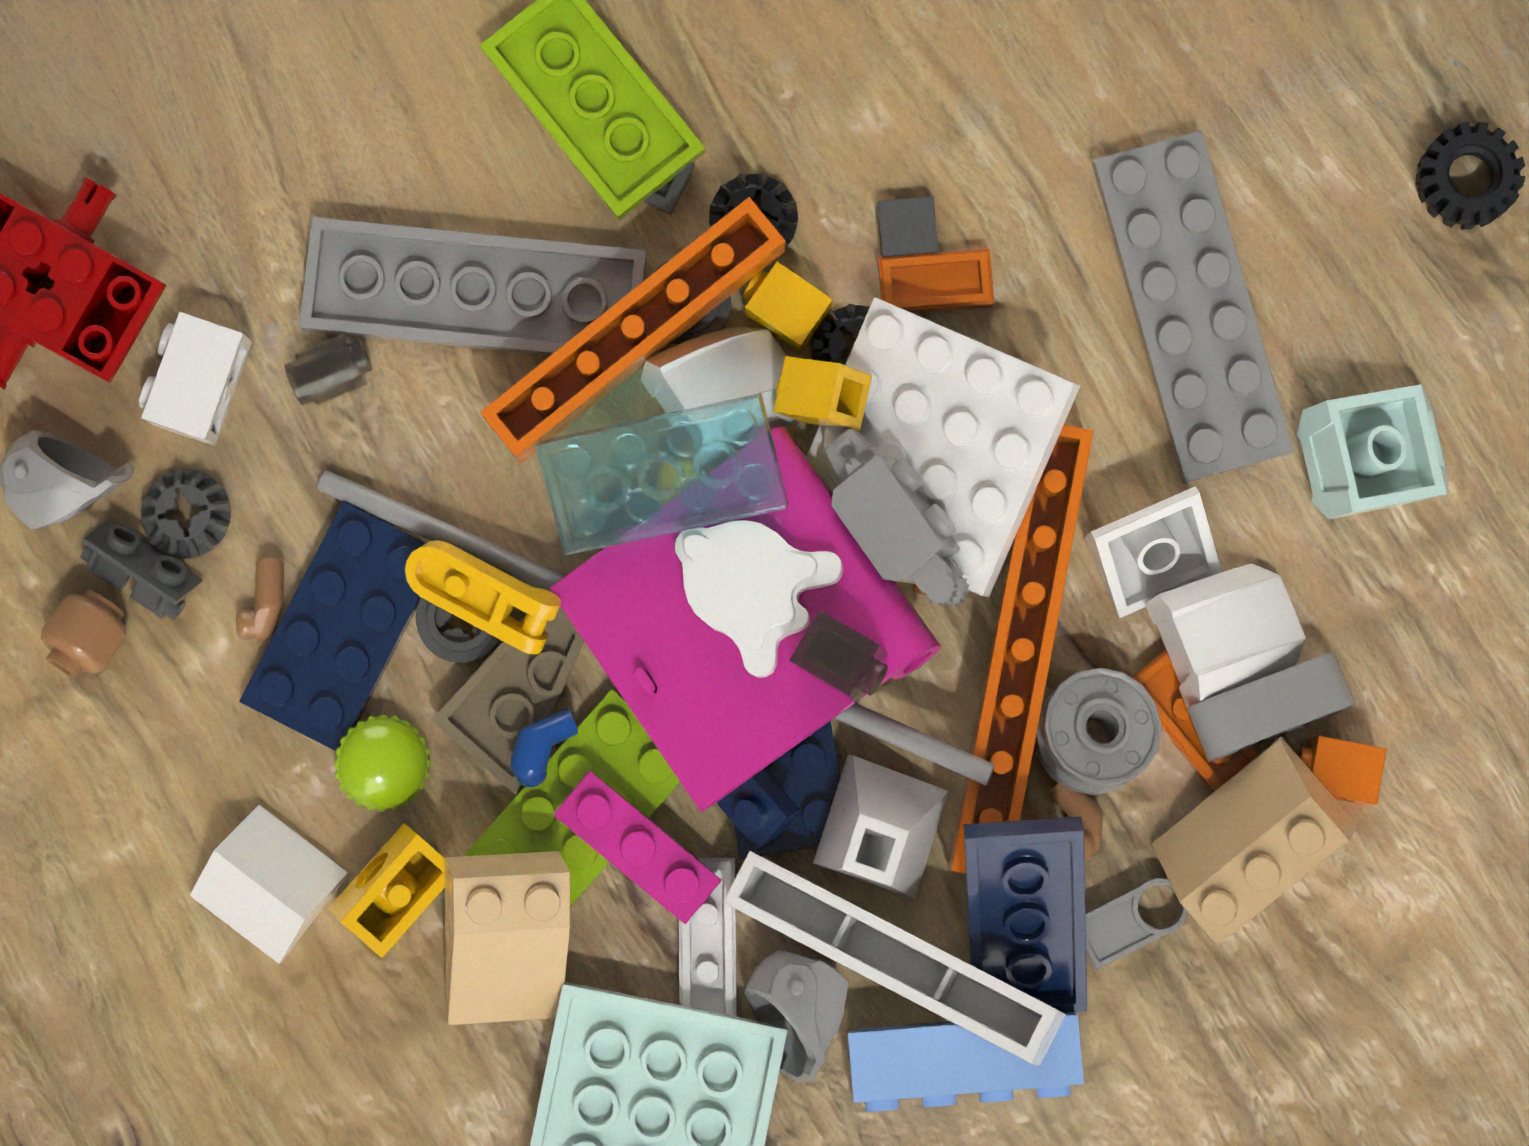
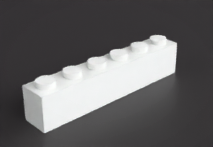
M749 851L724 900V903L1036 1066L1040 1067L1066 1015Z

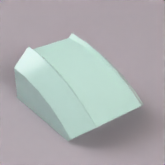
M1422 384L1326 400L1303 409L1296 436L1301 441L1313 493L1311 502L1328 520L1448 494V472L1435 416Z

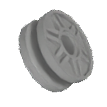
M1105 668L1077 672L1056 687L1042 704L1035 739L1038 759L1052 779L1071 791L1089 795L1116 791L1146 770L1159 750L1162 725L1156 703L1143 685L1123 672ZM1087 720L1098 721L1104 726L1108 736L1106 744L1097 743L1091 739L1086 729Z

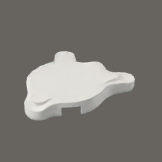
M747 520L730 521L709 528L691 526L683 530L675 542V552L682 562L684 590L688 603L695 614L711 628L733 639L740 649L744 667L751 675L758 678L767 677L774 672L778 662V646L780 641L787 636L803 631L810 624V614L799 604L800 594L806 590L833 585L841 579L843 574V563L835 553L829 551L807 552L798 550L790 546L772 529L761 523Z

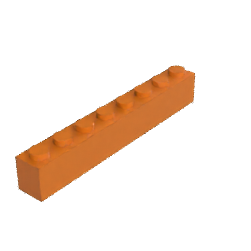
M1063 425L1008 552L970 752L995 764V768L987 785L968 777L965 778L948 867L950 871L966 874L963 824L1020 821L1094 430Z

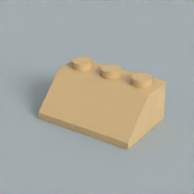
M1280 737L1154 840L1152 846L1179 902L1218 946L1350 840L1357 823L1284 739Z

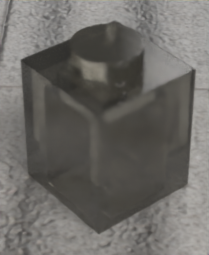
M821 610L817 613L789 660L799 670L857 704L864 693L871 696L877 690L888 669V665L883 663L887 653L879 644Z

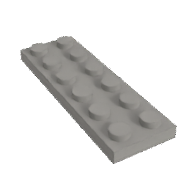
M1202 130L1094 159L1092 163L1182 483L1292 454L1294 452Z
M312 217L299 328L302 331L551 356L644 281L647 252L646 250Z

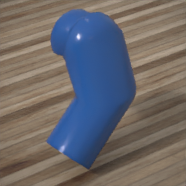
M567 708L525 726L518 733L511 757V770L521 785L535 787L543 783L547 776L546 768L552 745L578 734L574 718Z

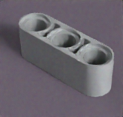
M1331 652L1203 700L1188 707L1187 712L1208 762L1337 714L1355 706L1356 702L1335 652Z

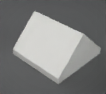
M1196 486L1091 531L1083 539L1119 619L1145 608V603L1158 594L1222 573L1201 495Z
M258 805L213 851L190 896L277 963L281 964L349 872L263 806Z

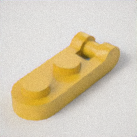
M441 540L427 542L413 551L406 561L405 574L407 582L412 590L421 598L528 654H539L542 652L548 638V634L545 631L547 622L555 619L561 605V599L556 594L546 589L533 588L458 547ZM513 606L526 613L524 621L520 622L510 616Z

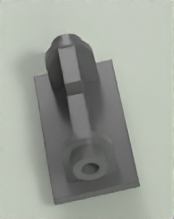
M113 518L107 520L82 540L86 547L82 551L80 558L87 562L86 569L94 572L119 590L126 586L130 577L135 579L137 583L130 597L153 612L160 619L167 616L174 621L186 605V602L182 599L203 581V579L189 571L180 560L164 554L142 539L134 529L118 523Z

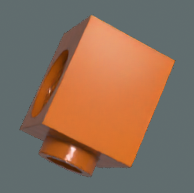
M1323 736L1310 737L1308 747L1300 746L1297 754L1298 757L1336 800L1362 805L1378 804L1387 748Z

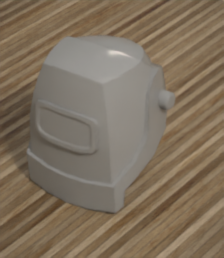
M31 430L6 449L0 463V483L4 493V502L31 530H37L56 523L63 524L70 518L87 511L101 497L111 494L133 476L135 467L128 462L116 469L106 461L67 439L49 432L44 433Z
M777 950L765 958L754 969L744 993L750 1007L760 1022L788 1027L779 1072L792 1080L808 1083L814 1080L826 1059L825 1053L833 1036L836 1035L845 1013L844 1006L848 981L835 968L824 961L788 950Z

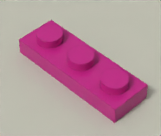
M591 770L584 775L553 813V816L684 924L690 920L722 881L721 878Z

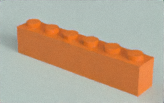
M748 197L480 412L519 463H523L644 366L646 359L664 350L785 252L784 238L753 200Z

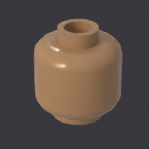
M86 590L84 595L69 594L65 596L41 631V639L51 651L46 660L55 668L71 677H75L79 670L89 674L101 673L125 640L127 632L124 624L121 622L124 613L111 601L91 590Z

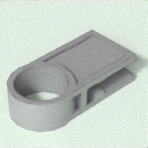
M1152 878L1145 880L1140 885L1085 912L1086 954L1094 969L1098 970L1166 934L1173 933L1183 925L1188 916V911L1180 902L1179 913L1176 919L1164 928H1155L1148 925L1141 919L1138 911L1139 898L1148 887L1163 885L1173 890L1169 879Z

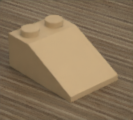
M559 851L445 857L446 1021L448 1025L556 1018L562 984H565L570 933V871Z

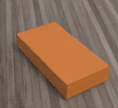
M990 249L878 257L881 300L906 311L924 313L993 307L995 304Z

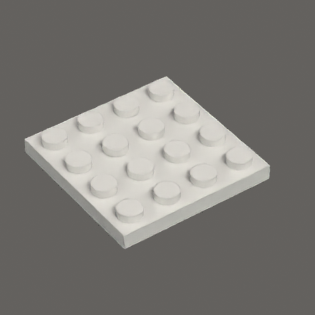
M874 297L845 365L872 375L862 425L858 432L881 455L896 458L897 461L903 458L915 469L923 482V486L918 489L930 507L933 504H937L948 515L956 528V531L951 536L960 547V550L952 558L963 572L962 577L967 579V584H970L968 590L981 596L989 597L1080 385ZM820 425L806 457L833 494V489L841 484L824 449L848 429Z

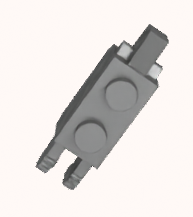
M848 429L824 449L841 484L833 489L831 506L878 573L885 580L916 584L922 593H926L925 598L930 599V603H936V605L944 604L951 607L952 605L958 606L959 603H964V599H968L967 594L970 592L968 590L970 584H967V579L962 577L963 572L952 558L960 550V547L951 536L956 531V528L948 515L937 504H933L930 507L918 489L923 486V482L918 473L903 458L897 461L896 458L881 455L857 430Z

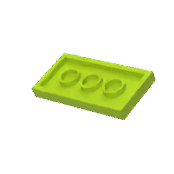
M536 0L479 45L483 54L618 221L642 204L651 194L657 192L690 163L695 162L706 153L704 145L586 0Z
M612 689L577 727L578 734L568 738L548 760L547 776L543 783L535 787H524L464 856L559 851L570 871L571 907L610 863L553 816L554 811L584 775L591 770L648 819L678 787L681 782L625 700Z

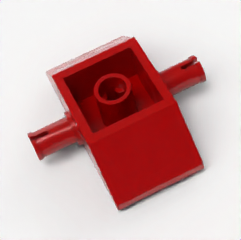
M84 177L82 180L83 183L62 220L55 219L54 222L0 193V388L4 390L28 346L34 348L36 344L111 384L167 286L163 282L94 245L95 240L91 236L112 200L117 195L100 184L97 185L95 181ZM47 275L54 281V285L49 291L37 287L40 280Z

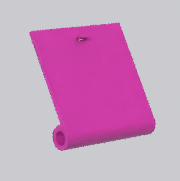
M765 424L752 431L743 439L741 443L743 448L549 588L551 592L561 599V608L701 812L707 810L892 677L897 680L912 673L929 661L941 648L937 639L897 583L892 580L883 579L832 508V492L783 426L772 429L769 424ZM741 520L757 522L777 532L793 548L807 552L829 551L835 553L841 559L843 574L837 583L822 588L806 590L800 594L799 604L810 614V624L803 631L787 636L780 641L777 666L769 676L758 678L751 675L744 667L740 649L733 639L711 628L695 614L688 603L684 590L682 562L675 552V542L678 535L688 527L709 528L726 522Z

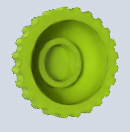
M381 714L380 717L369 716L365 721L359 720L355 727H350L347 730L348 734L340 739L341 745L336 748L337 759L334 760V766L337 768L335 777L340 780L339 787L341 790L346 791V797L349 800H355V804L359 807L365 806L369 811L378 809L379 812H384L386 809L394 811L400 805L406 806L410 799H415L417 792L425 786L424 780L429 777L427 769L431 765L430 759H428L430 754L429 748L424 745L426 743L425 738L418 734V729L411 727L407 720L401 721L398 716L387 717L386 714Z

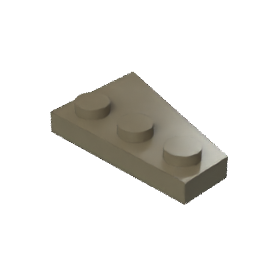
M561 606L555 619L547 622L545 631L548 634V638L541 653L528 654L501 641L431 718L436 725L515 795L521 784L512 773L511 757L518 733L525 726L551 715L584 643L583 638Z

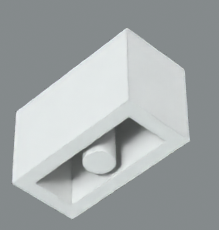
M179 312L175 324L168 323L162 333L158 354L162 355L163 358L156 377L149 376L142 388L139 407L143 408L144 411L141 418L151 425L215 446L252 341L241 332Z

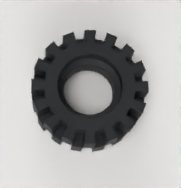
M1469 122L1459 123L1454 129L1448 128L1442 132L1421 156L1417 165L1420 167V171L1416 174V185H1421L1422 188L1418 196L1421 203L1428 201L1431 208L1427 212L1433 218L1439 214L1445 218L1444 225L1452 228L1457 223L1462 224L1461 230H1471L1476 225L1484 227L1490 224L1496 218L1503 215L1520 196L1518 191L1524 186L1525 176H1520V171L1525 167L1523 157L1516 158L1514 152L1519 148L1514 140L1508 144L1502 138L1506 132L1499 127L1492 132L1487 130L1489 123L1478 122L1475 126H1470ZM1467 155L1475 156L1488 166L1491 181L1485 193L1478 196H1467L1454 188L1450 181L1449 172L1455 159Z

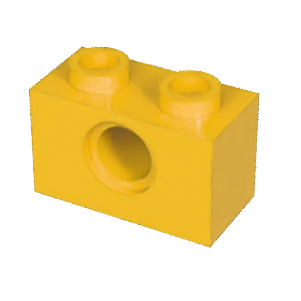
M403 823L328 909L340 923L383 958L445 888V858Z

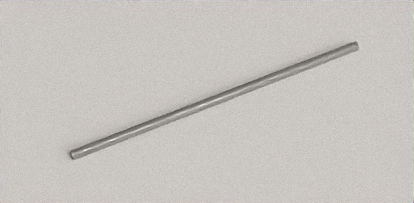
M328 470L322 474L317 489L322 493L344 501L431 541L441 540L450 543L506 574L535 587L550 591L549 588L567 576ZM854 703L834 718L984 785L988 784L995 768V764L857 703Z

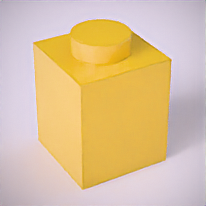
M778 261L769 273L762 270L753 277L742 297L749 301L745 306V316L763 329H768L772 335L800 354L813 337L815 330L831 311L833 304L832 298Z
M785 356L781 377L776 387V400L773 412L807 424L860 431L872 375L840 363Z

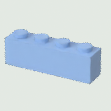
M1075 1012L1064 1013L1066 1015L1040 1067L1025 1061L951 1021L847 1030L853 1102H865V1111L878 1112L900 1109L899 1099L922 1097L923 1107H941L957 1104V1094L979 1093L980 1102L1014 1100L1013 1090L1036 1088L1038 1098L1071 1095L1070 1085L1084 1084L1078 1014Z

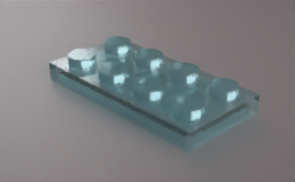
M762 393L541 440L535 446L564 556L785 510L789 505Z

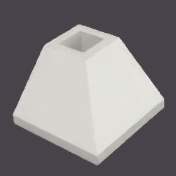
M848 755L813 864L915 899L949 791L854 755Z

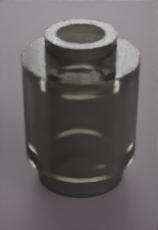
M345 333L296 353V360L284 365L292 390L302 406L313 401L318 406L367 385L365 373L373 370L370 358L361 340L358 339L351 342Z

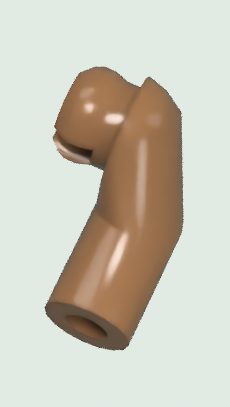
M263 558L256 562L255 610L241 609L236 615V631L241 639L256 638L260 642L272 635L284 602L283 561L275 558Z
M1058 782L1047 795L1068 814L1067 818H1082L1084 860L1094 856L1102 844L1103 811L1087 794L1071 791Z

